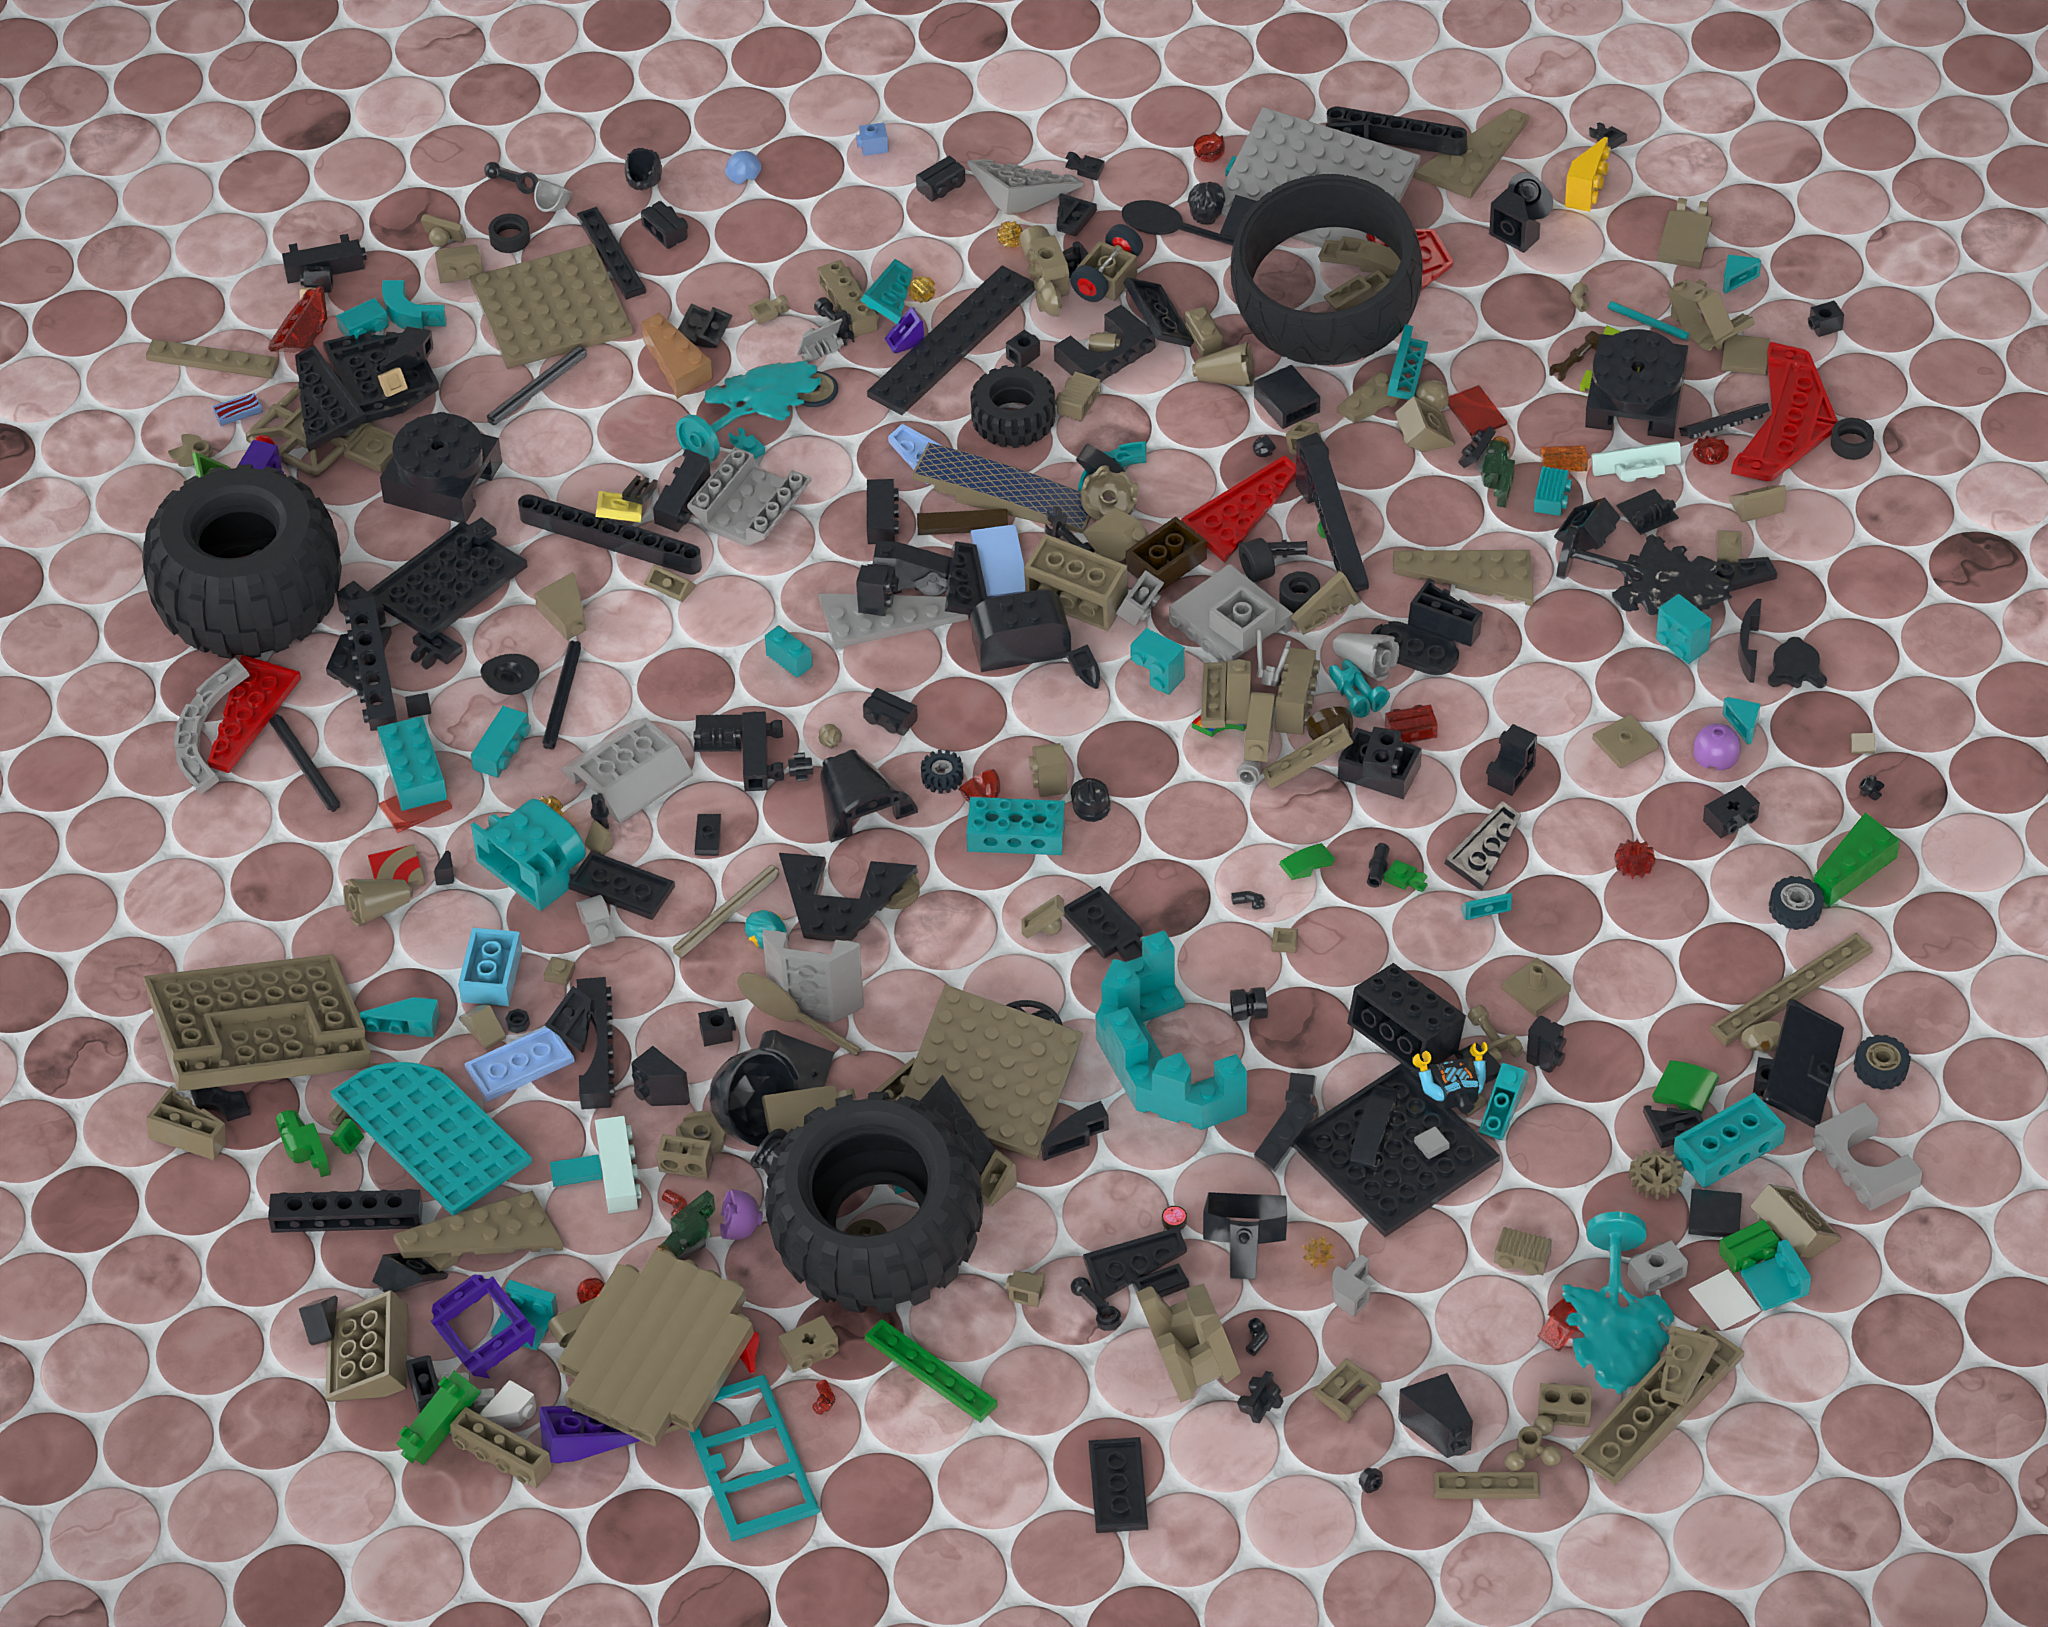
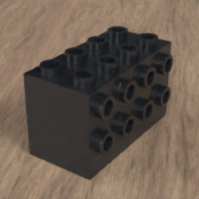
M1392 963L1354 987L1347 1024L1419 1076L1421 1070L1413 1064V1057L1416 1054H1419L1421 1061L1424 1062L1422 1053L1428 1051L1431 1055V1061L1427 1064L1428 1066L1441 1063L1459 1051L1466 1015L1398 965Z

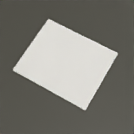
M1728 1269L1688 1289L1721 1331L1761 1311Z

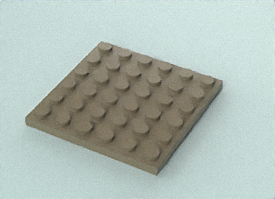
M594 243L469 276L471 286L507 369L571 352L577 346L587 348L633 335L632 327Z
M945 984L901 1097L908 1096L920 1101L943 1075L991 1144L1037 1159L1042 1148L1041 1142L1046 1137L1083 1033Z

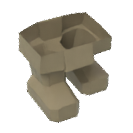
M1204 1284L1185 1289L1188 1299L1169 1306L1151 1286L1136 1292L1181 1403L1192 1399L1198 1387L1218 1378H1222L1227 1384L1241 1373ZM1189 1346H1194L1193 1348L1189 1349L1188 1351H1187V1349L1185 1348V1347H1189Z

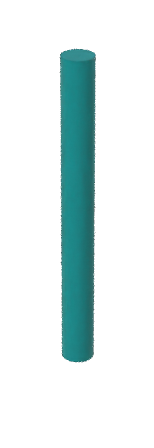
M1610 301L1608 305L1609 310L1685 341L1690 336V333L1616 302Z

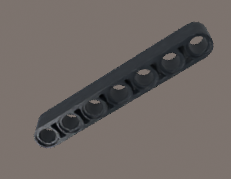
M1339 106L1329 108L1326 113L1327 123L1369 121L1370 137L1375 142L1455 156L1463 155L1468 151L1467 131L1462 127Z
M1323 442L1299 447L1302 466L1337 573L1339 571L1347 577L1355 593L1367 590L1369 588L1368 578Z

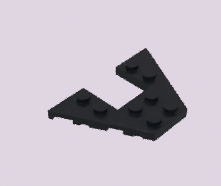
M779 853L801 931L805 939L852 941L858 932L870 923L869 919L877 911H881L891 901L895 893H899L902 890V885L913 874L918 873L917 865L871 861L860 899L817 895L826 866L825 857Z

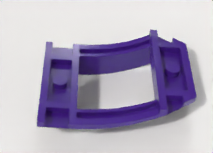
M474 1274L432 1305L434 1317L431 1323L473 1376L490 1378L486 1371L498 1365L500 1361L517 1351L526 1342L533 1347L536 1333L535 1328L515 1306L493 1276L486 1279L483 1275ZM488 1293L511 1322V1325L471 1353L447 1322L457 1317L462 1311L473 1303L478 1302Z

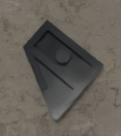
M1649 1105L1643 1107V1113L1661 1148L1674 1145L1675 1137L1704 1121L1697 1110H1678L1677 1108L1667 1107V1111L1651 1110L1652 1106Z

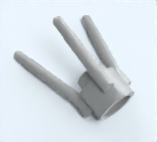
M1258 629V671L1256 676L1261 677V684L1278 687L1291 641L1288 640L1286 642L1278 666L1266 665V669H1263L1261 630Z

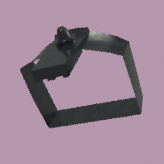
M1208 1192L1203 1211V1240L1230 1243V1278L1256 1279L1258 1244L1286 1241V1196ZM1229 1218L1265 1219V1220H1259V1221L1249 1222V1221H1234V1220H1230Z

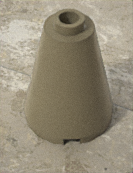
M1248 342L1241 343L1196 359V364L1192 365L1193 376L1197 377L1198 381L1252 387L1255 374L1250 375L1252 367H1254L1251 346L1248 345Z
M348 879L345 881L348 885L343 887L345 908L347 912H352L353 918H350L354 926H362L409 903L410 898L413 896L412 887L405 880Z

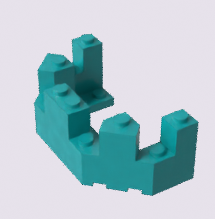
M1165 930L1143 937L1142 957L1128 962L1113 959L1101 983L1102 1003L1095 1015L1096 1040L1136 1111L1143 1113L1150 1111L1159 1114L1160 1118L1179 1123V1121L1190 1123L1193 1128L1200 1130L1247 1114V1070L1237 1053L1214 1061V1076L1191 1084V1069L1181 1052L1165 1058L1162 1056L1143 1022L1184 1008L1185 1000L1175 985V947Z

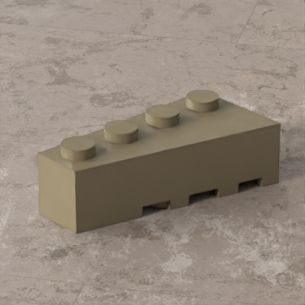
M1289 647L1282 673V681L1278 690L1279 696L1276 698L1275 732L1303 735L1306 722L1311 715L1308 712V708L1312 709L1314 695H1311V691H1316L1317 678L1314 677V674H1319L1320 660H1316V650Z

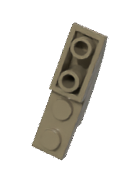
M1342 236L1341 241L1325 240L1318 255L1320 262L1360 266L1362 272L1370 273L1379 269L1383 274L1389 275L1396 273L1401 262L1389 247Z

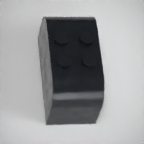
M1036 590L990 598L979 603L971 613L972 641L981 672L1067 658L1066 654L1071 652V633L1060 596L1053 591Z

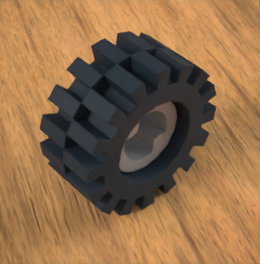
M941 749L938 750V754H935L934 751L930 752V757L926 755L921 762L922 783L925 784L926 789L931 787V792L935 793L938 790V794H943V790H946V793H950V788L954 791L958 789L957 785L961 786L964 778L963 762H961L960 756L957 757L955 752L950 755V750L942 753ZM941 769H942V770L945 769V773H938V772H939V770H941Z

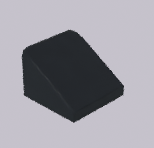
M449 850L445 851L434 869L436 885L453 884L454 882L452 857Z

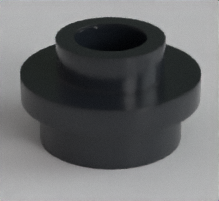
M1366 1468L1359 1477V1485L1366 1493L1377 1491L1383 1482V1474L1377 1468Z

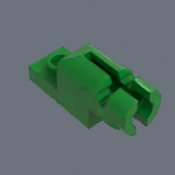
M294 1110L279 1113L275 1120L289 1158L294 1163H303L310 1160L312 1168H318L321 1177L330 1175L328 1160L315 1124L305 1125L298 1112Z

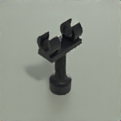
M819 298L814 304V310L820 316H827L830 320L842 319L837 338H842L844 346H847L846 339H851L854 343V333L849 330V324L852 325L851 315L845 309L835 313L833 311V304L828 298Z
M1053 506L1052 511L1057 514L1056 516L1051 515L1047 510L1046 518L1053 527V529H1050L1045 523L1044 531L1047 535L1057 539L1063 536L1070 544L1093 553L1095 552L1089 542L1082 543L1066 528L1067 515L1065 513L1062 514V510L1059 507Z

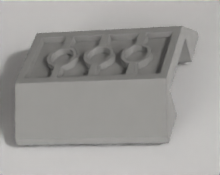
M734 447L687 506L708 531L744 546H749L764 540L809 485L812 478L794 470L785 479L756 468L754 454Z
M647 718L633 720L561 768V771L575 784L583 780L594 791L602 793L606 807L609 809V815L619 824L693 776L692 770L676 743Z
M763 930L766 976L782 987L795 1000L800 1012L815 1021L835 1023L863 1008L864 996L859 943L848 940H835L832 954L829 955L821 952L815 953L789 949L787 933Z

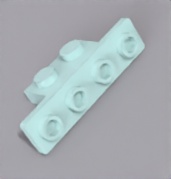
M1673 441L1594 453L1591 455L1592 473L1594 476L1616 473L1620 480L1625 482H1632L1640 477L1656 478L1660 474H1665L1666 465L1681 463L1680 443Z

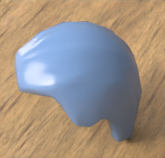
M739 151L730 157L724 172L731 181L742 184L746 179L754 180L759 175L762 166L758 157L752 152Z

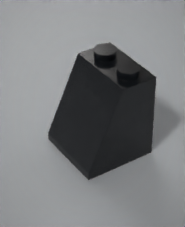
M1448 1373L1400 1389L1398 1419L1403 1425L1446 1458L1455 1455L1461 1456L1471 1450L1473 1420Z

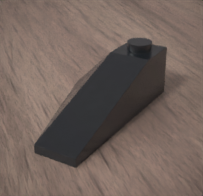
M876 541L873 565L895 568V577L899 578L898 589L893 591L892 594L902 593L903 589L909 588L919 590L914 582L926 577L930 572H935L945 579L949 578L951 557L900 542Z

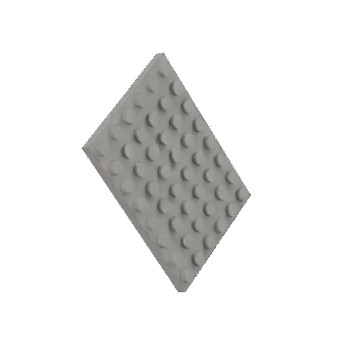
M1262 107L1222 186L1226 199L1220 216L1227 217L1235 195L1258 201L1277 186L1297 178L1300 179L1301 177L1315 176L1317 174H1341L1367 180L1384 189L1385 192L1391 194L1400 203L1420 162V155ZM1327 227L1305 231L1290 238L1322 247L1325 240L1341 241L1342 236L1367 240V233L1349 228Z

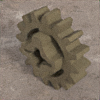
M1654 1149L1652 1154L1644 1150L1643 1157L1637 1154L1635 1161L1630 1163L1629 1179H1631V1187L1637 1186L1638 1194L1643 1191L1646 1192V1198L1651 1194L1654 1195L1656 1200L1659 1199L1661 1194L1665 1198H1669V1191L1676 1194L1677 1187L1682 1186L1684 1170L1681 1169L1682 1163L1681 1161L1675 1162V1155L1668 1157L1666 1150L1662 1154H1659L1657 1149Z

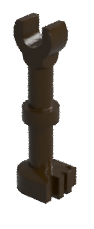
M1590 331L1585 336L1586 342L1578 349L1575 348L1571 351L1570 356L1564 362L1553 364L1550 367L1549 375L1552 376L1558 372V381H1563L1566 378L1568 369L1574 363L1580 362L1584 358V354L1591 348L1597 351L1600 334Z

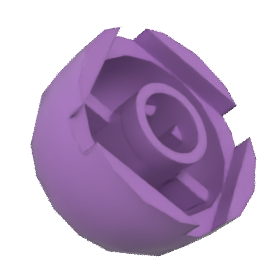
M1718 723L1707 725L1698 732L1694 740L1693 756L1701 766L1705 768L1711 766L1716 767V770H1725L1737 763L1740 755V739L1731 727Z
M730 1189V1192L727 1191L721 1209V1216H724L725 1225L720 1223L722 1239L742 1240L748 1238L754 1233L756 1226L761 1225L763 1212L759 1211L757 1201L749 1193Z

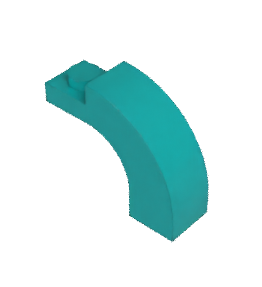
M383 280L382 295L384 308L388 318L395 325L402 329H406L407 326L424 329V326H446L445 305L414 304L407 300L405 280Z

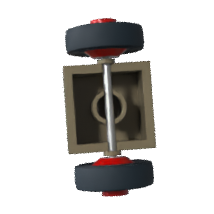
M1124 224L1114 225L1106 234V243L1099 241L1072 273L1070 278L1071 286L1081 298L1089 302H1099L1104 297L1115 301L1126 289L1123 284L1127 277H1136L1137 257L1143 250V241L1139 234L1131 227Z

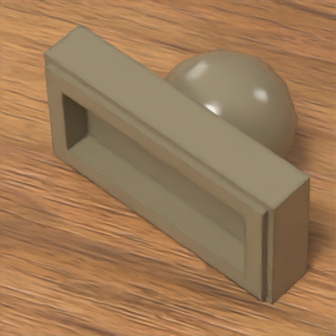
M424 214L421 218L424 231L429 233V241L435 247L445 246L449 239L464 243L466 234L462 224Z
M1058 894L1021 919L1022 935L1028 939L1040 930L1046 935L1057 934L1062 926L1060 917L1064 915V899Z

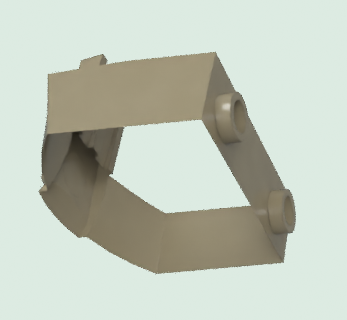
M1686 279L1675 283L1673 288L1667 291L1682 328L1689 332L1690 337L1705 350L1711 351L1713 346L1718 350H1722L1724 340L1755 325L1753 317L1744 315V313L1730 320L1719 292ZM1696 302L1699 304L1707 324L1703 321V318L1700 314Z

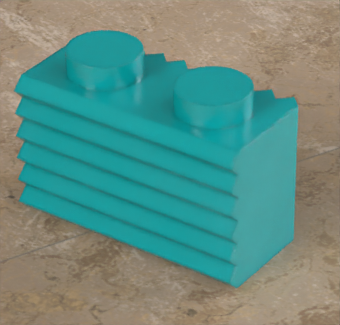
M375 298L336 315L338 329L344 336L355 335L356 339L367 331H372L373 334L389 326L387 312Z
M1542 467L1534 499V512L1561 516L1562 508L1567 509L1568 495L1565 494L1566 492L1570 493L1572 479H1568L1569 471L1567 469L1559 470L1558 468Z
M780 625L765 635L766 656L779 663V666L788 670V673L795 675V678L801 676L813 666V661H811L813 659L811 658L812 649Z

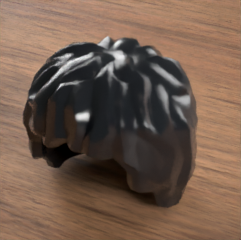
M637 148L627 154L625 178L631 188L641 191L647 190L660 182L662 165L657 152H654L652 149Z
M1210 181L1195 185L1189 192L1187 201L1191 216L1194 220H1197V223L1213 224L1222 213L1226 198L1223 187L1216 182Z

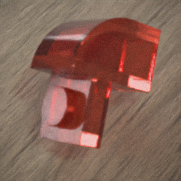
M1565 1298L1557 1302L1547 1314L1550 1318L1537 1335V1337L1558 1352L1562 1350L1574 1331L1582 1333L1578 1326H1570L1566 1322L1571 1312L1577 1313L1571 1302L1566 1303Z

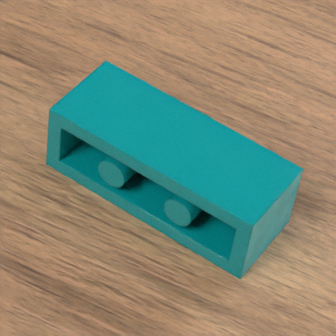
M502 706L471 753L473 770L498 778L502 771L507 769L511 757L518 752L520 743L530 733L531 725L529 724L527 713Z

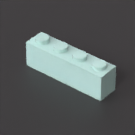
M624 1116L595 1120L608 1214L637 1210V1199H642L640 1184L634 1183V1179H639L637 1164L632 1165L631 1160L636 1159L634 1144H628V1140L633 1139L631 1125L625 1124Z

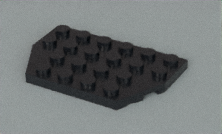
M367 331L359 335L358 339L355 338V335H348L323 342L324 351L337 377L366 415L368 421L364 423H371L375 420L402 414L439 390V382L426 359L425 362L403 374L408 389L389 397L385 396L378 375L382 374L380 373V364L386 359L390 348L394 347L399 335L402 333L386 332V335H372V331Z

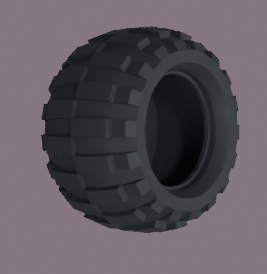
M238 465L237 468L225 470L223 467L211 469L207 475L202 477L195 475L184 481V485L180 487L179 491L172 490L158 506L154 518H150L146 528L142 553L143 571L151 603L168 630L173 635L178 634L186 644L206 653L211 650L218 657L233 659L235 655L258 658L261 657V653L272 650L278 653L288 649L292 641L296 639L302 641L310 635L312 630L317 627V623L322 622L334 605L335 593L339 590L342 570L337 531L320 497L315 498L311 488L293 476L287 477L286 474L280 473L279 470L267 466L262 470L253 468V465ZM249 555V556L242 557V558H234V557H237V556Z
M888 1092L868 1093V1099L854 1100L852 1094L836 1098L835 1107L825 1110L823 1107H817L804 1116V1126L802 1128L799 1126L795 1130L791 1128L781 1141L779 1158L773 1157L767 1177L768 1188L765 1195V1209L775 1249L780 1253L784 1266L800 1284L805 1281L810 1293L825 1303H828L829 1300L833 1302L838 1300L843 1310L858 1313L865 1311L866 1306L876 1307L879 1314L896 1312V1304L910 1301L913 1306H916L930 1299V1290L934 1287L939 1289L943 1287L945 1289L958 1276V1266L961 1265L962 1261L968 1263L977 1242L976 1232H980L984 1205L979 1172L976 1169L974 1156L963 1137L959 1133L956 1134L955 1128L950 1121L937 1110L933 1113L928 1109L926 1110L924 1104L919 1100L908 1096L904 1098L899 1097L897 1101L891 1100ZM873 1185H893L903 1188L914 1197L920 1208L904 1225L878 1235H852L836 1228L837 1214L841 1204L856 1191Z

